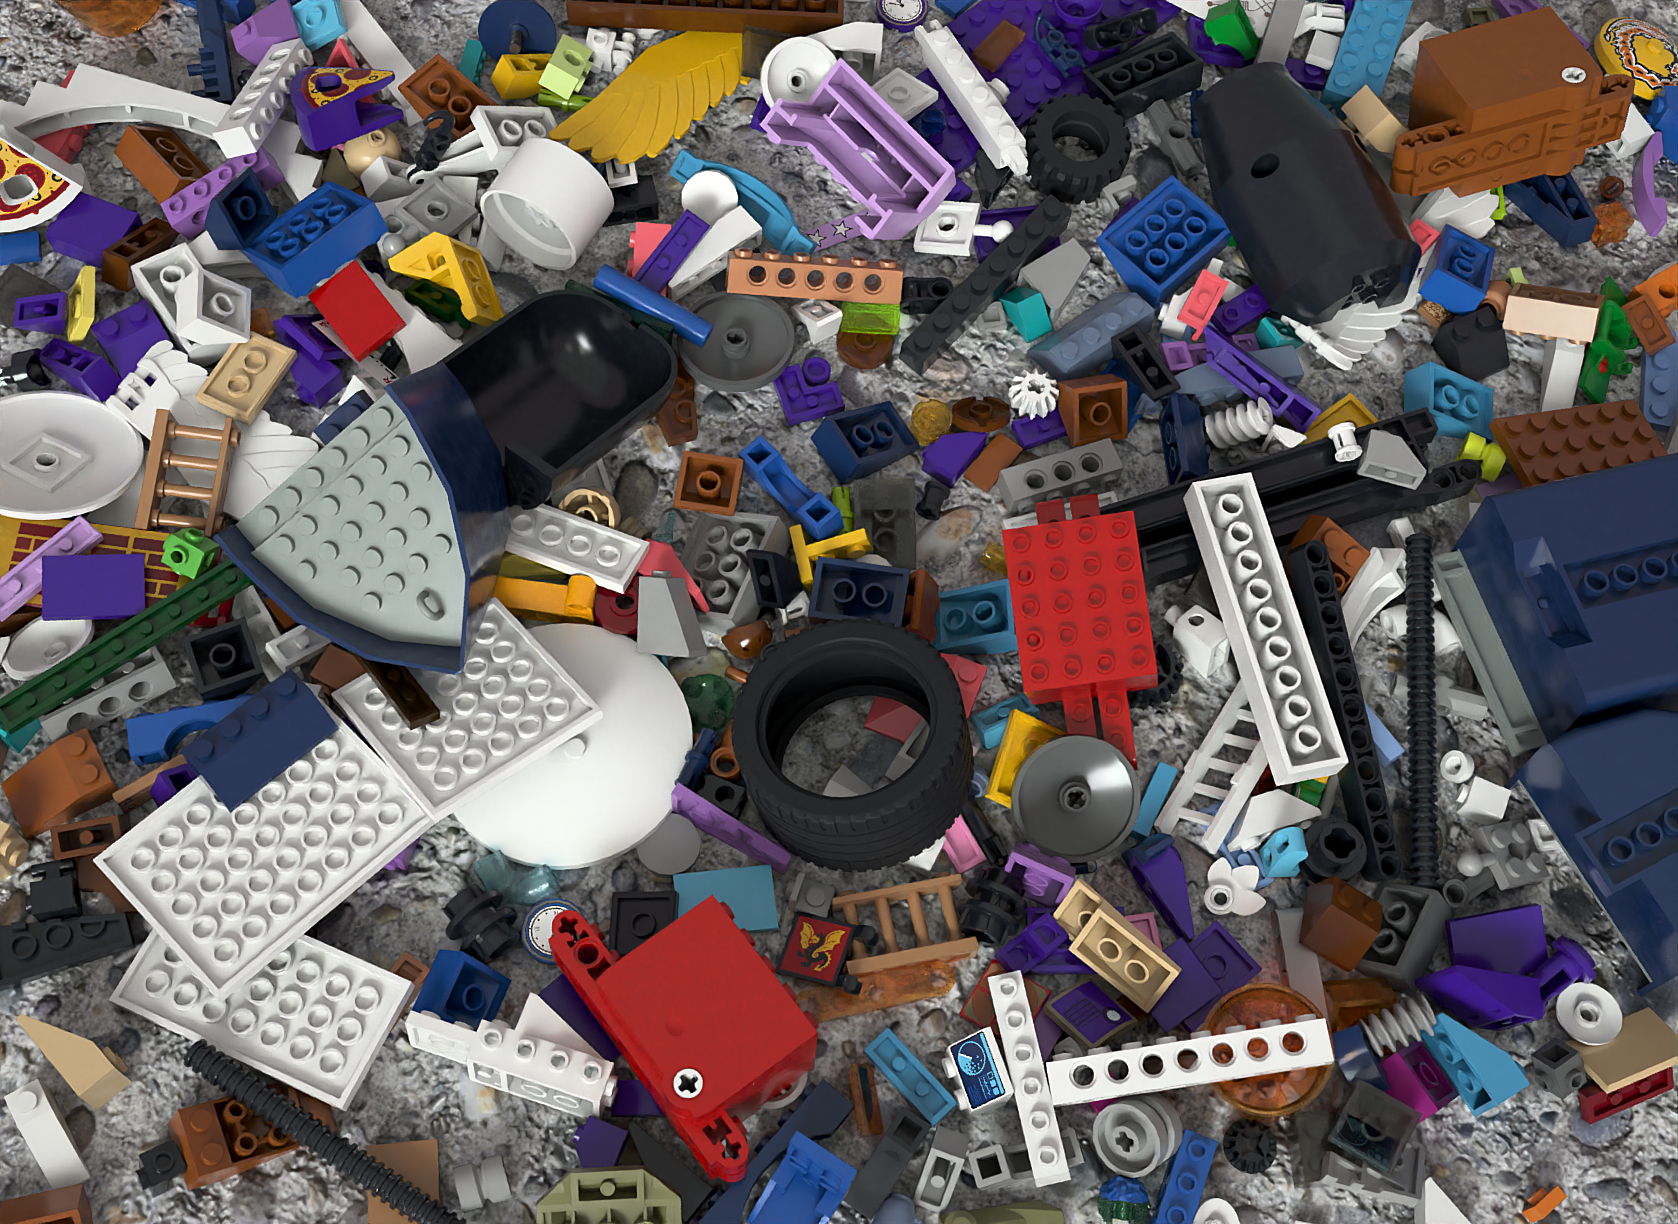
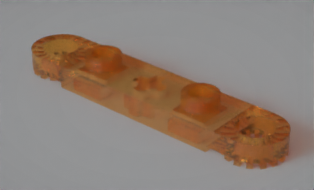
M935 961L924 965H916L857 978L858 982L862 983V989L858 996L850 995L835 988L822 986L801 991L797 995L795 1003L800 1008L799 1005L802 1001L806 999L814 1000L818 1004L819 1010L813 1017L817 1024L945 996L954 986L955 974L950 965L942 961ZM934 971L943 972L947 977V984L939 988L934 987L929 981L930 973ZM870 985H875L876 990L883 991L879 995L878 1001H873L871 996L866 997L865 993L869 991Z

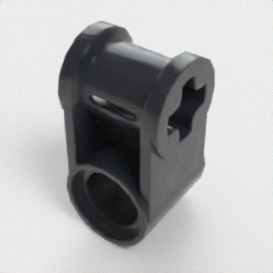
M945 277L903 278L899 311L906 315L931 314L953 292L952 282Z

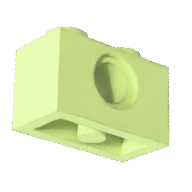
M563 34L538 83L568 100L573 90L577 93L580 91L593 65L592 62L588 61L593 50Z

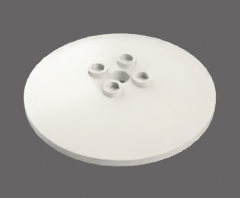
M54 390L21 392L0 398L1 515L30 520L60 519L81 515L103 507L117 499L132 486L141 472L144 448L139 430L112 411L104 401L99 402L84 394Z

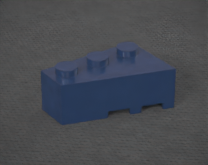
M1570 172L1561 176L1543 174L1506 185L1503 194L1563 248L1590 241L1598 219Z

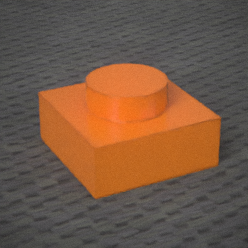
M1558 1185L1547 1190L1540 1187L1527 1198L1530 1205L1522 1213L1531 1223L1541 1220L1567 1196Z

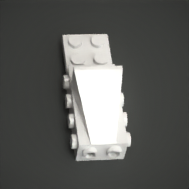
M530 992L515 1030L511 1029L508 1023L494 1019L492 1022L482 1019L477 1032H475L466 1023L455 1021L454 1024L442 1021L437 1014L426 1010L421 1011V1013L411 1010L405 1022L412 1047L466 1064L471 1081L585 1119L592 1116L601 1120L605 1107L611 1108L618 1090V1087H616L618 1076L614 1075V1063L603 1059L537 994Z

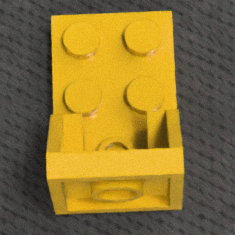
M434 231L388 259L392 271L416 280L428 279L444 288L455 290L462 303L461 311L465 318L471 322L489 327L505 316L481 251L475 247Z

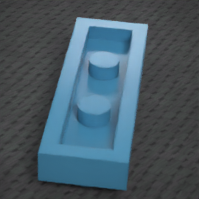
M889 1028L884 1030L863 1050V1054L927 1123L932 1125L931 1128L937 1125L957 1106L958 1102Z

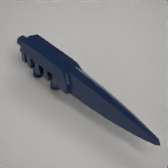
M196 0L200 39L204 44V48H198L201 57L200 63L187 65L189 76L202 75L205 88L204 90L191 91V94L232 105L236 95L220 0Z

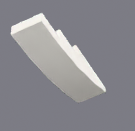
M253 585L235 595L231 615L234 620L246 618L264 674L271 683L281 676L283 671L265 650L266 643L281 636ZM299 666L291 669L300 679L305 678Z

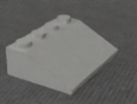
M707 512L700 513L679 560L700 589L710 608L707 613L694 608L701 629L724 636L729 635L734 628L756 621L762 606H759L757 603L746 551L748 549L772 551L785 557L792 539L789 530L779 516L735 512L733 517Z

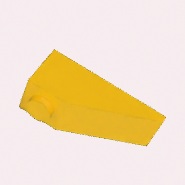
M553 54L502 55L490 80L502 99H526L539 94L541 88L547 89L538 82Z

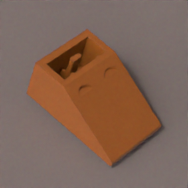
M1311 514L1293 538L1288 553L1291 549L1311 540L1323 542L1329 552L1340 598L1371 553L1328 517ZM1287 553L1282 566L1298 610V605L1287 563Z
M279 1083L269 1085V1089L276 1088L278 1090L277 1094H282ZM227 1096L179 1109L167 1124L171 1139L175 1141L187 1167L183 1177L188 1191L225 1180L300 1148L299 1141H292L290 1134L283 1135L280 1127L278 1129L273 1128V1122L266 1123L263 1120V1115L256 1116L254 1109L247 1110L245 1103L241 1105L237 1103V1097L230 1098Z

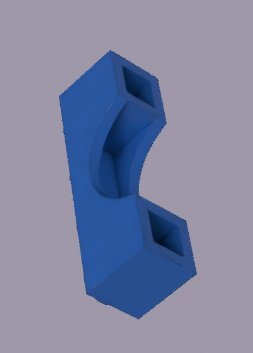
M761 435L738 453L739 458L744 460V472L798 524H801L804 530L816 542L832 538L845 528L840 510L821 492L814 493L807 488L791 471L781 454Z
M248 693L240 694L231 700H208L199 706L189 708L186 706H176L169 709L168 712L157 714L145 712L138 714L136 718L126 719L130 757L138 767L169 761L176 746L182 739L196 731L209 730L254 695Z

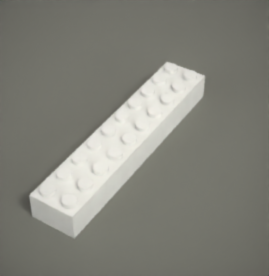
M1249 472L1193 482L1183 500L1275 784L1280 786L1337 774L1349 761L1252 474Z

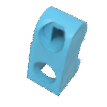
M1288 827L1281 829L1272 835L1261 848L1260 856L1265 877H1296L1300 872L1298 863L1308 857L1302 828Z

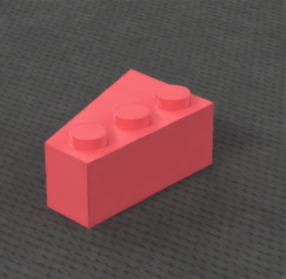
M636 223V231L630 232V248L634 249V259H628L627 276L632 278L635 276L671 230L672 225ZM668 284L660 293L668 298Z

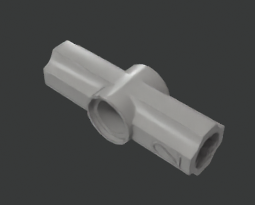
M1396 671L1389 690L1391 699L1406 703L1410 700L1407 697V692L1410 690L1407 688V683L1410 681L1407 679V673ZM1436 676L1433 680L1436 683V687L1433 689L1436 692V697L1433 699L1436 701V707L1433 708L1436 710V716L1454 714L1477 721H1482L1485 718L1489 704L1484 693L1455 686L1453 680L1447 677Z

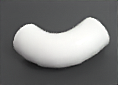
M1406 604L1396 605L1381 611V626L1386 635L1392 639L1407 634L1406 628L1408 625L1406 624V619L1408 616L1406 615V609L1408 607ZM1434 609L1435 614L1432 617L1435 619V623L1432 626L1435 628V632L1432 635L1435 637V642L1432 644L1435 646L1434 653L1436 656H1442L1457 649L1462 643L1452 622L1446 615Z

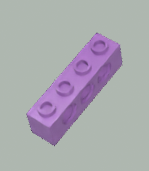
M261 145L257 152L233 157L165 200L160 205L171 227L187 240L205 231L204 224L211 199L246 166H251L264 192L285 180V177L275 158Z

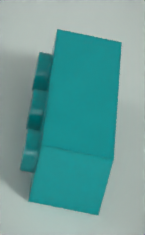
M467 39L458 69L477 87L480 84L479 75L484 70L483 62L487 60L488 56L480 41Z

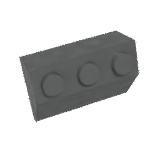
M1383 881L1380 883L1373 898L1383 905L1380 933L1354 970L1386 988L1416 994L1418 988L1415 986V979L1425 975L1445 932V920L1451 919L1453 911L1438 890Z

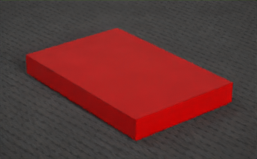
M356 260L352 261L308 296L359 362L407 326Z

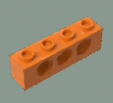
M1678 263L1635 286L1627 296L1628 303L1648 293L1663 320L1668 318L1675 309L1678 311Z

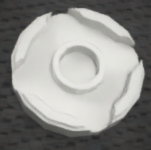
M702 170L696 172L687 180L682 190L681 203L684 211L686 209L690 210L710 225V227H713L723 213L737 208V188L730 177L719 170Z

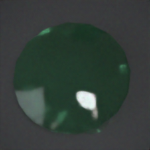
M710 673L687 677L683 680L681 691L689 709L692 732L700 733L702 728H710L714 731L723 728L732 718L733 709L735 708V693L730 683L721 676Z

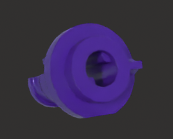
M1563 934L1550 944L1554 954L1541 964L1531 976L1532 978L1539 979L1541 998L1546 1006L1548 1005V1000L1560 995L1577 979L1585 984H1589L1596 977L1593 970L1595 962L1590 954L1573 939H1567Z

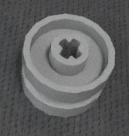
M1158 1092L1124 1096L1109 1104L1098 1113L1093 1124V1141L1098 1155L1117 1174L1130 1178L1142 1177L1177 1152L1182 1142V1124L1176 1109L1167 1098Z

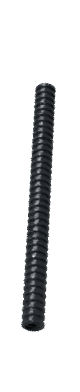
M1417 533L1405 538V544L1407 545L1405 547V553L1407 554L1405 556L1407 563L1405 565V570L1407 571L1405 575L1407 580L1405 596L1408 598L1406 600V606L1408 607L1406 609V615L1408 616L1406 619V624L1408 625L1406 628V633L1408 634L1406 642L1409 644L1406 647V651L1409 653L1406 656L1409 662L1406 668L1410 671L1407 673V679L1410 680L1407 683V688L1410 689L1407 692V697L1410 699L1407 701V706L1410 708L1407 711V715L1410 717L1407 724L1411 727L1407 730V734L1411 736L1408 738V744L1411 745L1408 748V753L1411 755L1408 757V763L1411 764L1408 767V772L1411 774L1408 777V781L1411 783L1408 791L1412 793L1408 796V800L1412 802L1408 806L1409 811L1412 812L1409 815V820L1412 822L1409 825V830L1412 831L1409 834V839L1412 841L1409 844V849L1412 850V853L1409 854V859L1413 861L1409 864V868L1413 870L1409 874V878L1413 880L1410 886L1439 890L1440 885L1436 883V880L1440 878V875L1436 873L1439 870V864L1436 863L1439 859V854L1436 853L1439 849V845L1436 843L1439 835L1435 833L1439 830L1438 824H1435L1438 821V815L1435 814L1438 811V806L1435 804L1438 801V796L1435 795L1438 791V787L1435 785L1438 777L1434 775L1438 771V768L1434 766L1437 763V757L1434 756L1437 753V748L1434 747L1437 744V739L1434 737L1437 734V730L1433 728L1437 724L1436 719L1433 718L1436 716V710L1433 709L1436 707V701L1433 700L1436 697V692L1433 690L1436 687V683L1433 681L1436 678V674L1433 672L1436 668V665L1433 663L1435 661V655L1433 654L1435 646L1432 644L1435 642V637L1432 635L1435 632V628L1432 626L1435 623V619L1432 617L1435 612L1431 608L1434 606V600L1431 599L1434 597V591L1431 590L1434 587V583L1431 581L1434 578V574L1431 572L1434 569L1431 563L1434 560L1431 554L1433 552V547L1431 546L1433 538L1427 534Z
M205 1039L195 1042L186 1053L183 1062L185 1067L192 1066V1071L196 1074L201 1072V1077L204 1080L209 1078L210 1084L213 1086L218 1084L221 1092L227 1090L228 1096L230 1098L237 1097V1103L240 1105L245 1103L247 1110L254 1109V1114L258 1117L263 1115V1120L266 1123L273 1122V1128L278 1129L280 1127L283 1135L290 1134V1139L292 1141L299 1140V1145L302 1148L309 1147V1153L313 1154L316 1152L318 1154L317 1158L320 1160L325 1158L328 1166L335 1165V1170L338 1173L341 1171L345 1172V1178H354V1184L358 1185L361 1183L363 1185L362 1189L364 1191L371 1190V1195L374 1198L379 1196L383 1204L390 1203V1209L395 1210L397 1208L399 1215L402 1217L407 1215L410 1223L416 1221L417 1224H466L464 1218L461 1220L457 1219V1213L452 1212L450 1214L447 1212V1206L440 1207L437 1199L431 1201L428 1193L421 1194V1188L416 1187L414 1189L411 1187L412 1182L409 1180L406 1182L402 1181V1175L395 1176L392 1168L387 1170L384 1168L385 1164L383 1162L376 1163V1157L373 1155L370 1157L366 1156V1150L359 1151L356 1143L350 1145L347 1137L340 1138V1132H332L331 1126L328 1124L323 1126L322 1120L319 1118L314 1120V1115L311 1112L306 1114L302 1106L295 1107V1101L290 1100L288 1102L285 1094L278 1095L276 1088L269 1089V1083L266 1081L261 1083L259 1076L255 1075L252 1077L251 1071L248 1069L243 1071V1066L240 1063L233 1064L234 1060L231 1057L225 1058L224 1052H216L214 1045L207 1046L208 1042Z

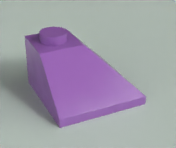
M277 0L230 30L236 52L256 67L273 44L301 38L290 0Z

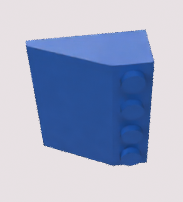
M1171 175L1097 237L1096 242L1130 292H1136L1155 309L1159 306L1160 302L1165 301L1210 262L1212 258L1226 248L1231 233L1219 214Z
M329 180L272 221L240 252L282 291L298 298L308 294L312 287L321 280L331 277L341 265L355 259L358 253L368 245L378 242L381 236L389 231L374 201Z

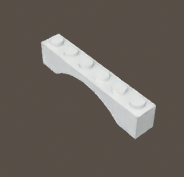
M1378 548L1384 562L1347 626L1352 653L1359 636L1370 620L1392 599L1405 591V584L1407 582L1405 579L1407 573L1405 570V565L1407 564L1405 556L1407 554L1404 549Z

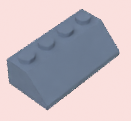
M1136 292L1112 293L1028 349L1027 354L1048 372L1057 383L1058 381L1084 378L1113 358L1111 337L1134 325L1138 326L1144 336L1150 333L1155 309Z

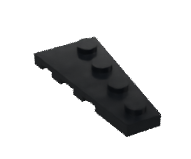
M124 912L80 916L79 919L62 920L61 918L47 919V922L27 923L26 921L13 922L11 925L0 926V991L135 948L128 915Z

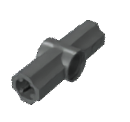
M1163 99L1154 101L1151 106L1147 107L1145 114L1161 139V151L1172 158L1182 176H1185L1187 179L1196 176L1197 173L1204 169L1205 163L1189 138V126L1177 118L1168 101Z

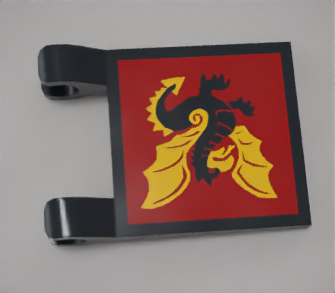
M797 911L776 967V973L858 996L862 989V983L858 982V979L853 975L842 974L854 940L869 946H876L880 935L876 933L875 928L872 926L854 925Z

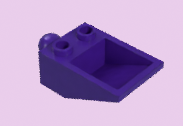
M1454 965L1415 979V986L1474 1028L1502 1031L1543 1019L1546 1012V1005L1540 994L1539 979L1526 977L1524 972L1521 971L1502 973Z

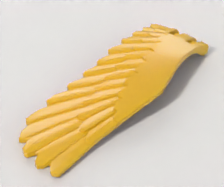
M687 31L655 44L637 57L591 102L551 130L548 136L550 140L556 142L570 140L567 147L576 153L591 150V161L593 163H604L617 158L619 164L624 165L635 162L646 153L649 157L655 158L668 147L673 135L676 139H681L689 132L692 120H703L709 105L713 108L718 106L725 94L727 96L734 94L739 83L747 86L752 81L754 71L761 73L764 60L769 52L782 41L790 39V36Z

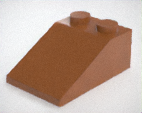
M439 53L398 86V90L423 121L429 114L435 111L448 110L453 113L455 124L452 129L451 143L475 130L470 116L477 105L500 106ZM444 119L434 120L427 126L431 130L440 127Z
M83 728L54 742L1 783L27 841L50 830V827L61 825L114 799L112 794L119 790L96 740L87 728Z

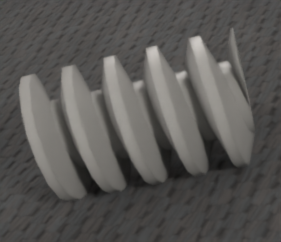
M1422 993L1418 995V1005L1411 998L1405 1000L1406 1010L1398 1003L1393 1005V1015L1387 1009H1382L1380 1011L1381 1021L1374 1014H1369L1367 1026L1359 1018V1023L1364 1028L1371 1049L1380 1057L1384 1056V1045H1387L1392 1052H1396V1040H1399L1405 1047H1408L1409 1035H1412L1418 1042L1422 1041L1421 1030L1423 1029L1431 1037L1434 1036L1433 1025L1437 1022L1431 1006Z

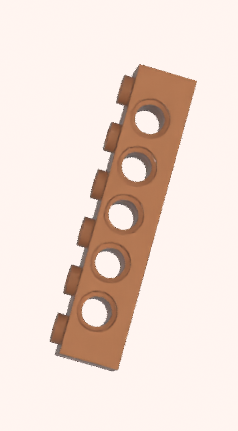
M736 248L735 251H728L725 286L727 293L900 305L904 271L896 260L882 258L879 262H871L867 258L853 256L851 260H844L832 254H824L822 258L811 257L810 254L805 252H795L793 256L782 255V252L777 250H765L763 254L753 253V250L748 248ZM754 266H762L764 268V272L760 276L749 274L750 269ZM783 268L793 270L792 275L788 278H780L778 276ZM811 271H821L822 274L819 279L814 281L807 279ZM842 272L850 273V277L846 282L840 283L836 281L838 274ZM871 274L879 276L874 284L868 285L864 283L866 277Z

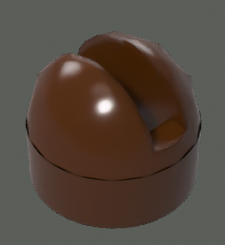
M1608 176L1600 184L1601 194L1610 199L1619 197L1624 191V182L1616 176ZM1619 183V186L1610 194L1607 192Z

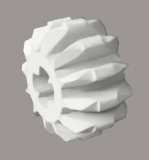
M1037 368L1032 371V374L1024 369L1020 377L1015 376L1012 380V387L1008 392L1009 398L1012 399L1011 408H1020L1019 415L1022 416L1028 413L1031 420L1035 418L1036 414L1044 418L1048 411L1052 412L1055 409L1056 400L1059 398L1056 380H1048V372L1043 375L1038 374Z

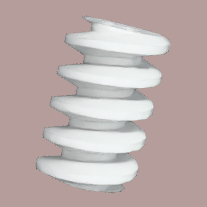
M1262 397L1258 398V406L1256 402L1251 400L1248 401L1247 408L1243 404H1239L1236 407V411L1232 407L1227 408L1226 415L1219 411L1216 412L1215 418L1211 414L1205 417V427L1209 438L1220 449L1227 448L1229 445H1236L1240 441L1245 442L1250 438L1260 437L1261 434L1266 435L1273 426L1272 410L1267 401Z

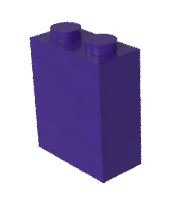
M80 191L60 212L56 220L50 223L46 236L53 251L102 269L103 250L143 226L139 213Z

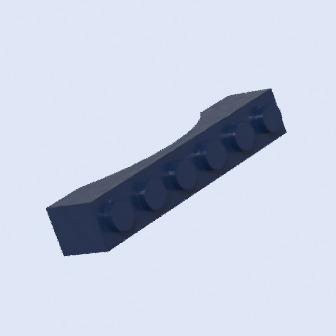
M822 1079L817 1086L812 1082L799 1097L803 1101L795 1112L789 1108L777 1122L780 1129L771 1138L767 1134L755 1147L754 1151L757 1155L749 1163V1169L745 1177L740 1181L733 1182L726 1191L720 1188L708 1201L707 1204L711 1208L703 1218L696 1215L689 1224H740L744 1207L752 1189L763 1173L787 1153L788 1144L795 1132L799 1131L812 1141L829 1139L850 1116L854 1105L825 1079Z

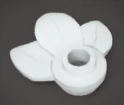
M1224 857L1214 862L1208 871L1210 887H1208L1204 895V902L1208 910L1216 915H1227L1233 912L1240 916H1249L1261 910L1265 906L1266 900L1254 892L1259 880L1258 867L1244 865L1232 869ZM1219 894L1227 896V901L1223 905L1215 903V898Z

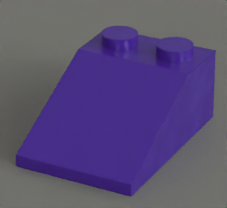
M145 299L90 326L100 348L122 381L130 372L134 373L137 370V363L152 346L164 340L171 342ZM149 376L144 380L150 387L155 382Z

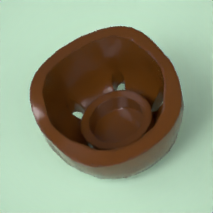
M768 619L758 620L748 625L734 628L729 635L722 636L721 641L734 657L751 659L760 655L764 645L772 641V626Z

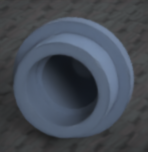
M974 765L973 780H971L972 787L970 793L967 794L968 796L973 795L974 798H979L986 792L990 775L987 774V770L983 769L982 766Z

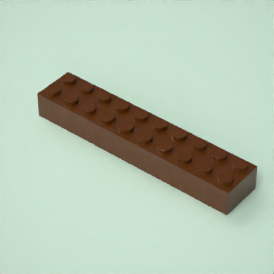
M844 0L566 1L568 25L809 36L842 26L844 18Z

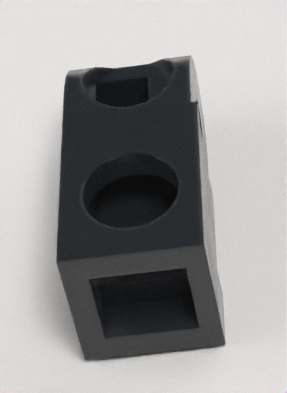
M705 772L701 773L694 787V793L736 820H739L748 803L745 788Z

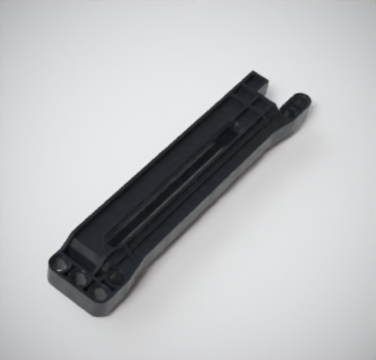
M1425 407L1356 428L1354 432L1357 445L1361 447L1371 429L1377 431L1384 430L1392 435L1400 436L1426 470V475L1416 490L1357 474L1360 456L1351 461H1337L1335 458L1337 451L1333 439L1327 437L1099 508L1100 515L1134 511L1145 591L1155 586L1206 570L1183 500L1193 482L1251 472L1276 548L1292 543L1293 538L1311 514L1328 517L1341 528L1394 510L1440 504L1470 493L1481 478L1482 469L1476 461L1462 459L1433 469L1431 473L1428 472L1427 460L1423 453L1428 448L1427 444L1431 443L1439 428L1428 408Z

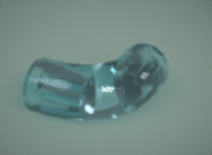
M501 849L471 864L478 879L487 891L499 890L503 895V902L507 904L528 906L545 901L560 892L558 880L547 864H542L529 872L520 873L511 868Z

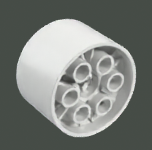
M530 138L521 144L483 194L480 200V207L487 224L493 232L517 254L548 269L566 270L575 264L614 208V199L605 179L581 155L556 141L545 138Z

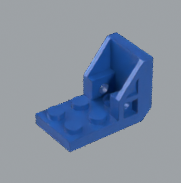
M796 1131L788 1144L786 1156L768 1182L746 1223L828 1224L850 1189L858 1170L799 1131Z

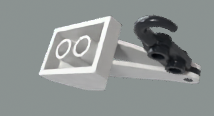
M477 105L470 116L475 130L451 143L452 129L455 124L453 113L448 110H439L429 114L423 121L424 126L437 119L444 120L440 127L433 128L428 132L425 141L414 158L415 164L406 170V176L413 188H420L434 176L443 181L444 175L467 176L494 169L500 173L525 140L530 138L550 140L548 133L558 125L549 107ZM566 141L558 142L562 145L567 146Z

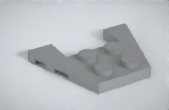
M1340 1076L1333 1085L1331 1105L1396 1141L1397 1147L1389 1172L1381 1170L1357 1156L1355 1165L1330 1151L1323 1158L1320 1182L1325 1185L1414 1207L1421 1200L1426 1148L1392 1118L1387 1122L1374 1110L1375 1104L1368 1097L1359 1099L1348 1088L1350 1086L1348 1080Z

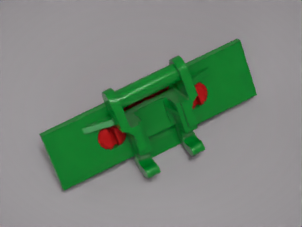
M1611 276L1606 277L1605 283L1601 285L1600 295H1605L1595 337L1592 343L1587 342L1585 344L1584 358L1578 386L1591 399L1593 404L1605 402L1611 375H1625L1632 372L1633 363H1624L1626 353L1623 350L1635 349L1639 342V339L1636 337L1627 339L1630 338L1633 327L1628 323L1626 312L1621 307L1628 303V299Z

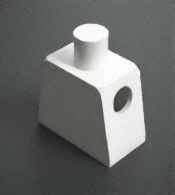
M1177 605L1172 606L1167 611L1164 619L1174 627L1171 642H1174V647L1205 679L1227 662L1231 645L1222 621L1200 605L1193 606L1186 613Z

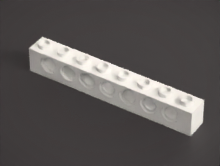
M1306 1014L1294 1017L1296 1023L1281 1025V1020L1276 1019L1260 1022V1029L1246 1030V1025H1237L1225 1028L1226 1034L1212 1036L1211 1031L1208 1030L1191 1033V1040L1177 1042L1176 1036L1158 1038L1156 1039V1045L1143 1047L1142 1042H1131L1122 1044V1051L1108 1053L1107 1047L1087 1050L1088 1056L1074 1058L1073 1053L1053 1055V1062L1046 1063L1053 1106H1067L1332 1064L1334 1058L1325 1018L1316 1019V1014ZM1288 1034L1299 1036L1303 1043L1302 1049L1298 1052L1287 1051L1282 1043L1284 1036ZM1255 1039L1262 1040L1267 1045L1268 1053L1262 1058L1251 1056L1247 1050V1045L1250 1041ZM1218 1045H1226L1232 1050L1233 1058L1228 1063H1218L1212 1056L1213 1049ZM1186 1050L1194 1052L1198 1057L1197 1065L1192 1069L1182 1068L1177 1061L1181 1052ZM1157 1056L1163 1061V1069L1160 1073L1151 1075L1145 1072L1143 1063L1147 1057ZM1117 1061L1124 1062L1129 1068L1128 1075L1122 1080L1111 1078L1109 1076V1067L1112 1063ZM1089 1067L1093 1070L1094 1079L1089 1085L1082 1086L1075 1082V1073L1079 1068Z

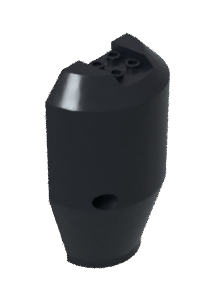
M1261 62L1246 66L1225 76L1208 88L1194 103L1192 110L1197 119L1212 198L1270 309L1308 327L1331 321L1339 310L1347 309L1353 304H1368L1375 301L1378 309L1402 303L1408 294L1419 266L1422 250L1359 137L1298 83L1281 63Z

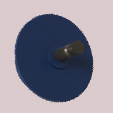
M496 0L484 10L478 25V35L482 47L497 62L505 54H551L556 44L557 33L554 21L550 14L535 0Z

